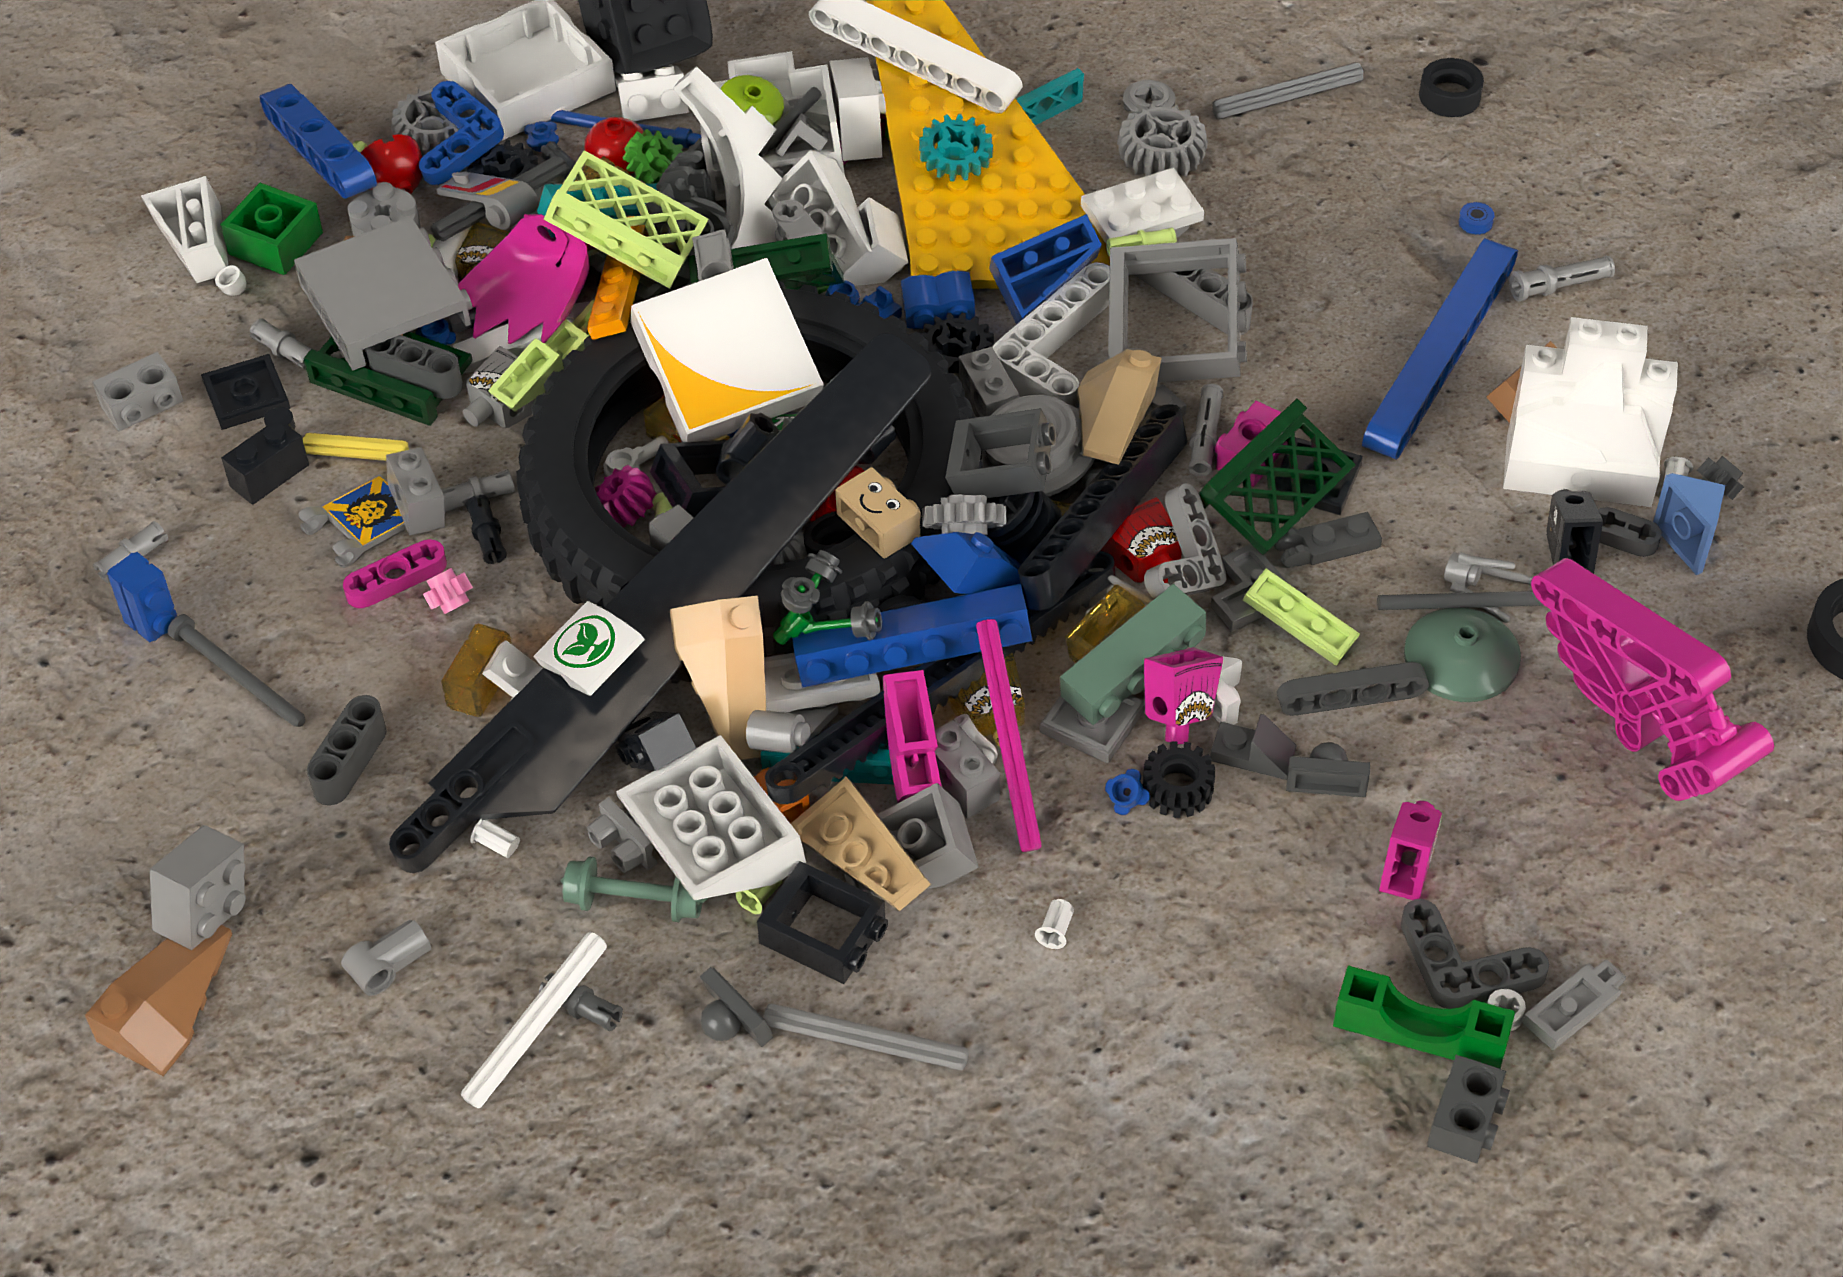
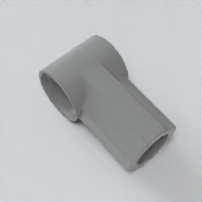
M409 919L374 943L366 940L353 945L344 954L342 966L366 995H378L393 983L396 972L431 950L430 941L417 922Z

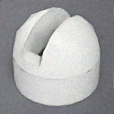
M234 265L223 268L215 279L219 289L228 296L240 295L247 285L244 274Z

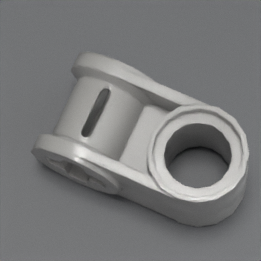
M784 200L774 206L772 213L778 226L775 230L776 241L823 234L819 225L814 223L799 202Z

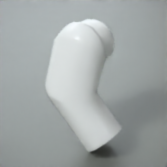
M962 714L956 717L954 720L994 764L997 761L998 755L996 747L977 730L969 715Z

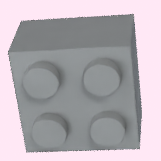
M203 825L150 868L152 931L193 950L204 939L210 938L217 928L231 916L237 915L242 910L246 900L244 894V844Z

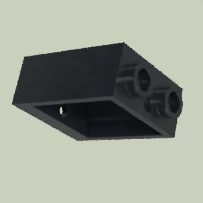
M727 440L660 444L650 469V474L672 507L679 504L694 518L725 487L703 488L695 475L717 474L716 468L721 449Z
M801 861L796 865L757 920L759 944L842 984H845L852 972L857 973L860 971L867 958V950L873 941L879 942L882 939L888 926V920L885 918L884 900ZM812 895L861 918L839 950L790 927Z

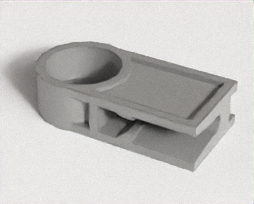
M725 229L692 237L699 281L734 269L730 243Z

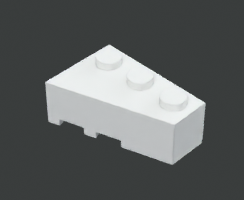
M868 57L829 61L831 91L835 116L840 124L838 135L839 140H841L843 161L883 157L880 114H886L884 93L882 94L881 82L878 81L877 68L871 69Z

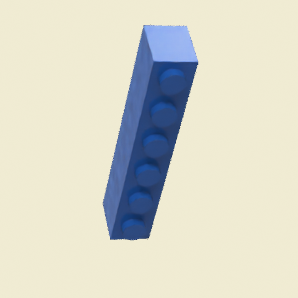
M1021 584L881 612L882 629L876 632L873 640H868L867 637L856 638L852 627L819 630L808 634L801 633L797 638H793V646L802 688L981 652L976 624L987 619H995L997 621L1002 647L1033 640Z

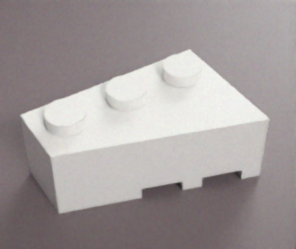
M206 176L141 195L155 223L196 283L216 278L223 268L229 266L226 244L220 226L223 222L221 205Z

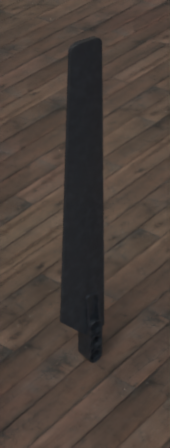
M883 333L874 337L603 608L640 633L645 640L591 696L570 687L561 675L543 668L428 782V785L435 792L390 837V850L400 868L408 873L422 872L476 820L555 813L684 664L683 660L680 661L674 647L670 609L742 597L929 382L931 377L929 362L893 334ZM477 788L476 793L471 797H460L465 789ZM448 816V820L443 825H431L435 818ZM411 844L420 845L415 853L411 855L402 854L407 846Z

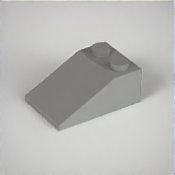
M938 783L877 814L931 885L927 889L945 886L979 868L960 803ZM844 872L848 884L880 898Z

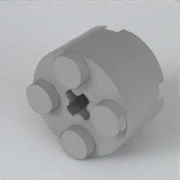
M388 182L377 183L376 187L359 195L347 207L353 236H358L408 216L412 217L418 228L421 227L417 204L413 196L402 189L394 188Z

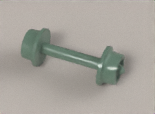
M588 857L585 861H569L564 877L560 880L563 885L564 902L578 904L583 911H589L595 893L671 902L672 921L680 922L682 918H699L702 905L708 899L693 900L677 877H675L674 886L597 877V861L595 857Z

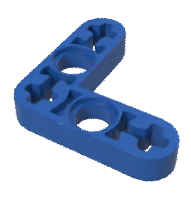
M454 81L441 82L431 92L438 112L457 126L459 130L420 159L419 168L425 182L430 185H440L452 178V173L462 171L496 146L504 137V129L499 117ZM466 110H475V113L470 117H460ZM483 123L486 129L482 130L480 125ZM461 145L470 146L469 149L463 153L454 152V150Z

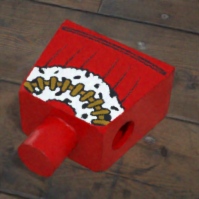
M1157 497L1136 506L1100 550L1113 556L1115 566L1137 583L1144 582L1145 573L1150 568L1164 562L1179 560L1182 556L1170 516ZM1168 578L1163 579L1164 583L1169 584Z

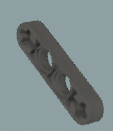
M1407 662L1289 680L1278 688L1277 697L1282 712L1294 716L1415 698L1428 689L1429 682L1425 670L1420 663Z

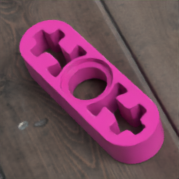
M432 539L422 540L350 573L343 581V589L348 604L355 608H366L442 573L447 566L443 545ZM392 569H402L405 571L399 578L391 579L385 576ZM362 587L364 591H360L358 588Z

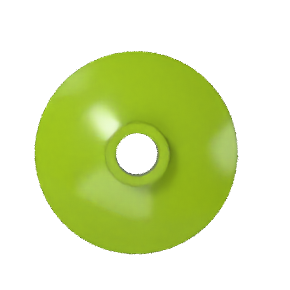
M752 75L736 76L726 81L721 87V90L743 112L753 106L772 125H775L783 114L784 100L780 91L772 83L761 77Z

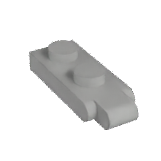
M1604 960L1596 968L1588 963L1524 1014L1522 1023L1554 1051L1620 996L1621 990L1618 987L1623 984L1626 976L1608 960Z

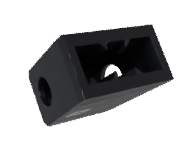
M1568 489L1555 492L1551 498L1546 532L1553 564L1568 558L1594 574L1603 520L1590 492H1572ZM1574 540L1577 546L1574 549H1570L1569 545H1574Z

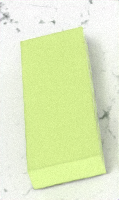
M1267 568L1243 598L1244 602L1336 666L1360 635L1356 630Z

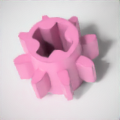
M450 568L427 580L431 590L423 595L431 610L440 606L443 613L446 614L469 602L465 592L473 587L465 572L456 576L453 569Z

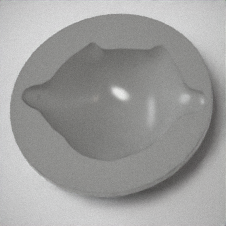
M1028 395L1013 399L999 407L992 415L1041 408L1048 423L1051 422L1055 428L1056 443L1051 446L1050 451L1051 473L1046 476L1043 492L1047 496H1052L1079 481L1095 460V458L1083 456L1081 441L1082 424L1081 418H1079V409L1048 395ZM1030 443L982 450L981 461L983 462V468L1027 462Z

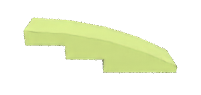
M594 300L585 307L572 323L565 319L545 343L535 338L488 390L489 393L514 412L534 400L538 395L545 393L544 383L550 374L564 369L562 360L572 350L583 351L585 349L584 340L590 335L587 325Z

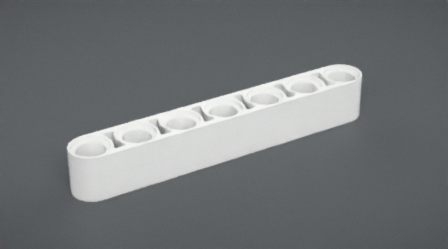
M818 0L809 11V18L812 24L819 30L994 113H1003L1022 89L1020 77L1010 69L863 0Z

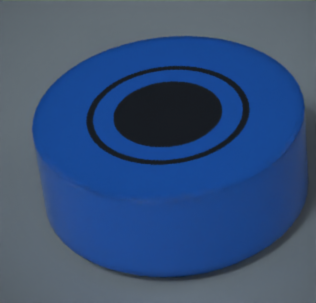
M1472 202L1461 208L1459 225L1464 231L1471 234H1484L1491 230L1494 221V211L1491 207L1484 203Z

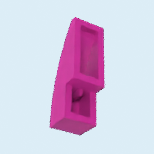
M923 670L883 676L886 728L897 803L935 783L941 786L935 755L938 744Z

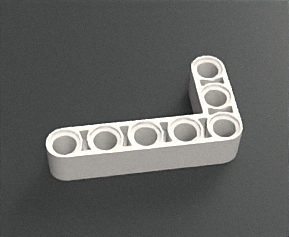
M1096 262L1084 267L995 342L992 348L1020 397L1048 395L1078 408L1077 390L1079 381L1077 377L1047 358L1109 306V265Z

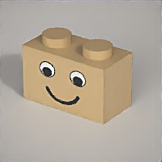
M870 467L835 489L837 515L884 559L911 543L914 538L920 537L921 512L917 504L911 499L907 500L896 490L895 485L889 478L882 477L873 467Z

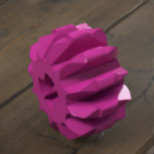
M629 465L624 466L621 470L615 468L610 476L604 477L602 484L595 487L596 494L604 508L623 528L627 524L634 526L636 520L640 517L645 518L644 513L654 506L652 500L657 495L653 489L654 485L650 482L651 479L643 471H640L638 468H632Z

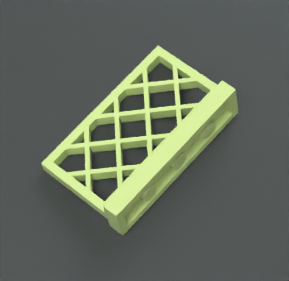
M585 150L561 188L556 191L544 217V220L669 289L694 247L692 237L700 236L709 220ZM584 165L597 171L600 178L586 180L582 170ZM623 185L630 190L632 196L618 197L613 186ZM605 187L609 199L595 200L591 189ZM582 190L586 201L582 202L567 194V192ZM653 202L659 205L663 213L649 215L645 203ZM636 204L641 216L627 218L622 206ZM613 207L618 219L605 215L599 209ZM684 219L695 225L696 228L695 230L681 232L676 220ZM667 222L672 233L658 235L653 223ZM645 225L649 236H643L631 229V226ZM676 242L681 254L678 255L663 247L662 244Z

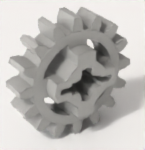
M949 495L947 498H941V504L922 508V525L925 528L942 529V534L952 532L974 534L979 532L987 535V528L1006 525V506L1003 504L987 503V496Z

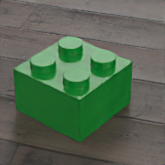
M259 183L220 224L228 255L284 276L295 265L294 259L302 257L323 234L315 202L263 183Z

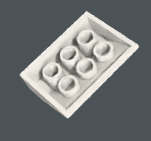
M721 735L659 770L653 771L616 791L618 798L693 900L771 886L788 877L799 861L806 863L800 835Z

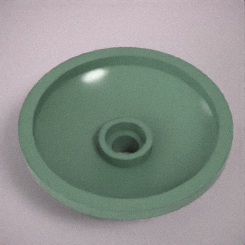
M1444 608L1426 614L1411 627L1405 641L1404 659L1405 663L1417 662L1423 666L1429 682L1427 689L1429 692L1452 701L1478 702L1501 694L1513 683L1519 671L1521 652L1513 633L1497 618L1470 608Z

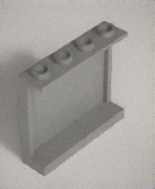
M411 216L294 259L302 289L352 370L366 366L363 349L455 313L459 315L465 326L471 325L468 310L472 309V303L465 289L459 290L453 270L444 267V261L439 249L431 247L425 228H418Z

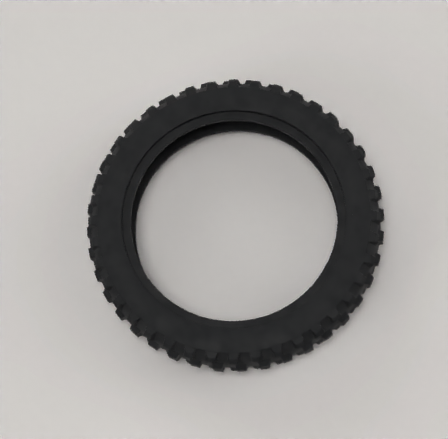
M778 282L823 382L829 383L874 337L883 333L897 336L929 362L931 367L929 382L897 417L892 426L908 459L905 474L897 491L907 500H913L919 507L921 512L920 537L942 534V529L923 527L922 508L941 504V498L954 495L945 476L955 422L957 420L975 418L971 403L965 398V391L958 376L954 373H948L949 363L942 354L937 351L931 353L928 351V340L918 332L907 334L906 323L893 315L885 319L880 317L879 309L875 305L865 301L857 306L852 304L850 297L844 293L835 291L830 296L819 294L816 286L803 284L799 290L786 289L783 282ZM630 317L625 332L594 340L589 335L584 340L585 349L583 351L572 350L562 360L564 369L560 372L554 371L544 383L546 395H538L535 398L531 407L533 416L528 418L527 423L524 425L522 436L525 445L520 447L518 457L520 469L516 471L523 521L528 524L530 543L534 551L542 557L547 572L554 581L562 582L565 595L573 603L580 604L589 601L601 608H604L660 552L634 537L617 523L604 508L593 488L601 458L617 432L632 416L646 405L664 395L658 377L649 367L630 323ZM981 451V456H980V462H979V468H978V469L983 468V462L981 461V459H982V451ZM855 533L845 541L825 550L840 560L837 567L842 570V574L837 575L832 584L823 580L820 581L816 588L819 590L820 598L816 604H813L809 612L814 622L851 618L852 608L854 606H862L865 601H869L873 608H877L888 598L898 595L914 596L921 600L925 597V586L928 584L935 585L941 577L911 543L884 559L864 539ZM808 557L787 563L769 565L742 596H758L763 632L764 658L771 654L794 653L792 637L784 645H781L774 639L773 633L781 626L780 621L789 613L781 597V591L784 589L782 587L783 582L790 577H806L811 580L814 576L805 569L810 560Z

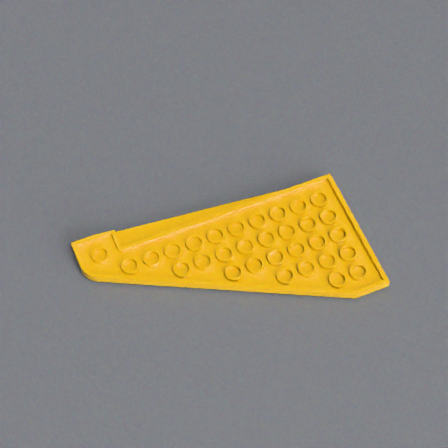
M865 0V2L985 58L944 0ZM875 56L882 94L884 93L885 117L909 251L910 277L915 275L935 277L949 271H965L970 273L972 289H997L998 286L989 269L993 255L1086 214L1081 207V196L1085 195L1015 98L1003 113H994ZM962 114L963 121L966 122L972 117L975 118L976 127L984 124L986 126L985 134L989 133L992 135L993 154L992 158L989 159V167H981L979 176L974 175L972 172L968 173V180L966 181L961 175H956L955 180L950 181L949 174H944V176L938 178L937 169L928 171L926 169V162L920 160L919 141L920 137H923L924 127L932 128V120L936 119L942 123L944 122V115H948L951 120H956L957 115ZM938 142L934 145L935 149L938 148ZM977 146L974 147V152L976 153L978 150ZM1092 224L1102 246L1098 257L1091 263L1098 262L1110 266V256L1107 254L1106 243Z

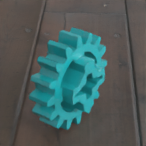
M958 114L956 120H951L948 115H944V122L940 123L934 119L932 120V128L924 127L923 137H920L919 141L920 160L926 162V169L928 171L937 169L938 178H941L944 174H949L950 181H954L956 175H961L966 181L968 180V173L972 172L974 175L979 176L981 167H989V159L992 158L993 154L992 135L989 133L985 134L986 126L984 124L976 127L975 118L973 117L966 122L963 121L962 114ZM938 142V148L935 149L934 145ZM977 146V147H978V150H977V152L975 153V152H974V147Z

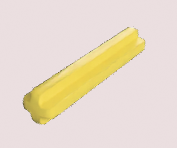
M306 433L303 437L306 454L386 461V455L409 450L408 442L402 440Z

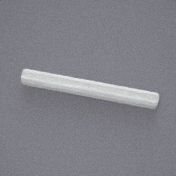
M588 932L461 1091V1095L466 1102L476 1108L483 1106L606 950L607 945L600 936L593 932Z

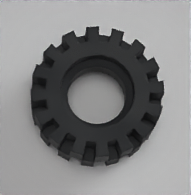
M1177 741L1170 742V749H1167L1162 744L1158 746L1157 753L1152 750L1148 755V760H1145L1142 783L1144 789L1150 793L1149 806L1155 809L1160 805V814L1165 816L1168 810L1174 811V818H1180L1181 811H1185L1187 817L1194 816V807L1199 813L1203 811L1205 803L1209 804L1211 802L1214 792L1216 769L1215 765L1211 764L1212 758L1210 755L1206 754L1203 756V749L1199 746L1192 751L1191 743L1184 742L1183 748H1178ZM1171 773H1183L1190 776L1194 782L1186 786H1175L1166 782L1164 777Z

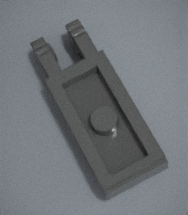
M1364 512L1300 528L1299 530L1292 528L1274 547L1277 551L1284 550L1280 557L1285 567L1293 568L1294 566L1298 567L1306 564L1315 565L1378 549L1381 547L1382 537L1370 514Z

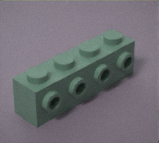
M1172 584L1060 676L1061 697L1092 725L1096 724L1103 717L1108 718L1118 710L1123 700L1131 694H1138L1145 688L1144 658L1184 650L1187 647L1192 648L1201 642L1206 633V611L1175 584Z

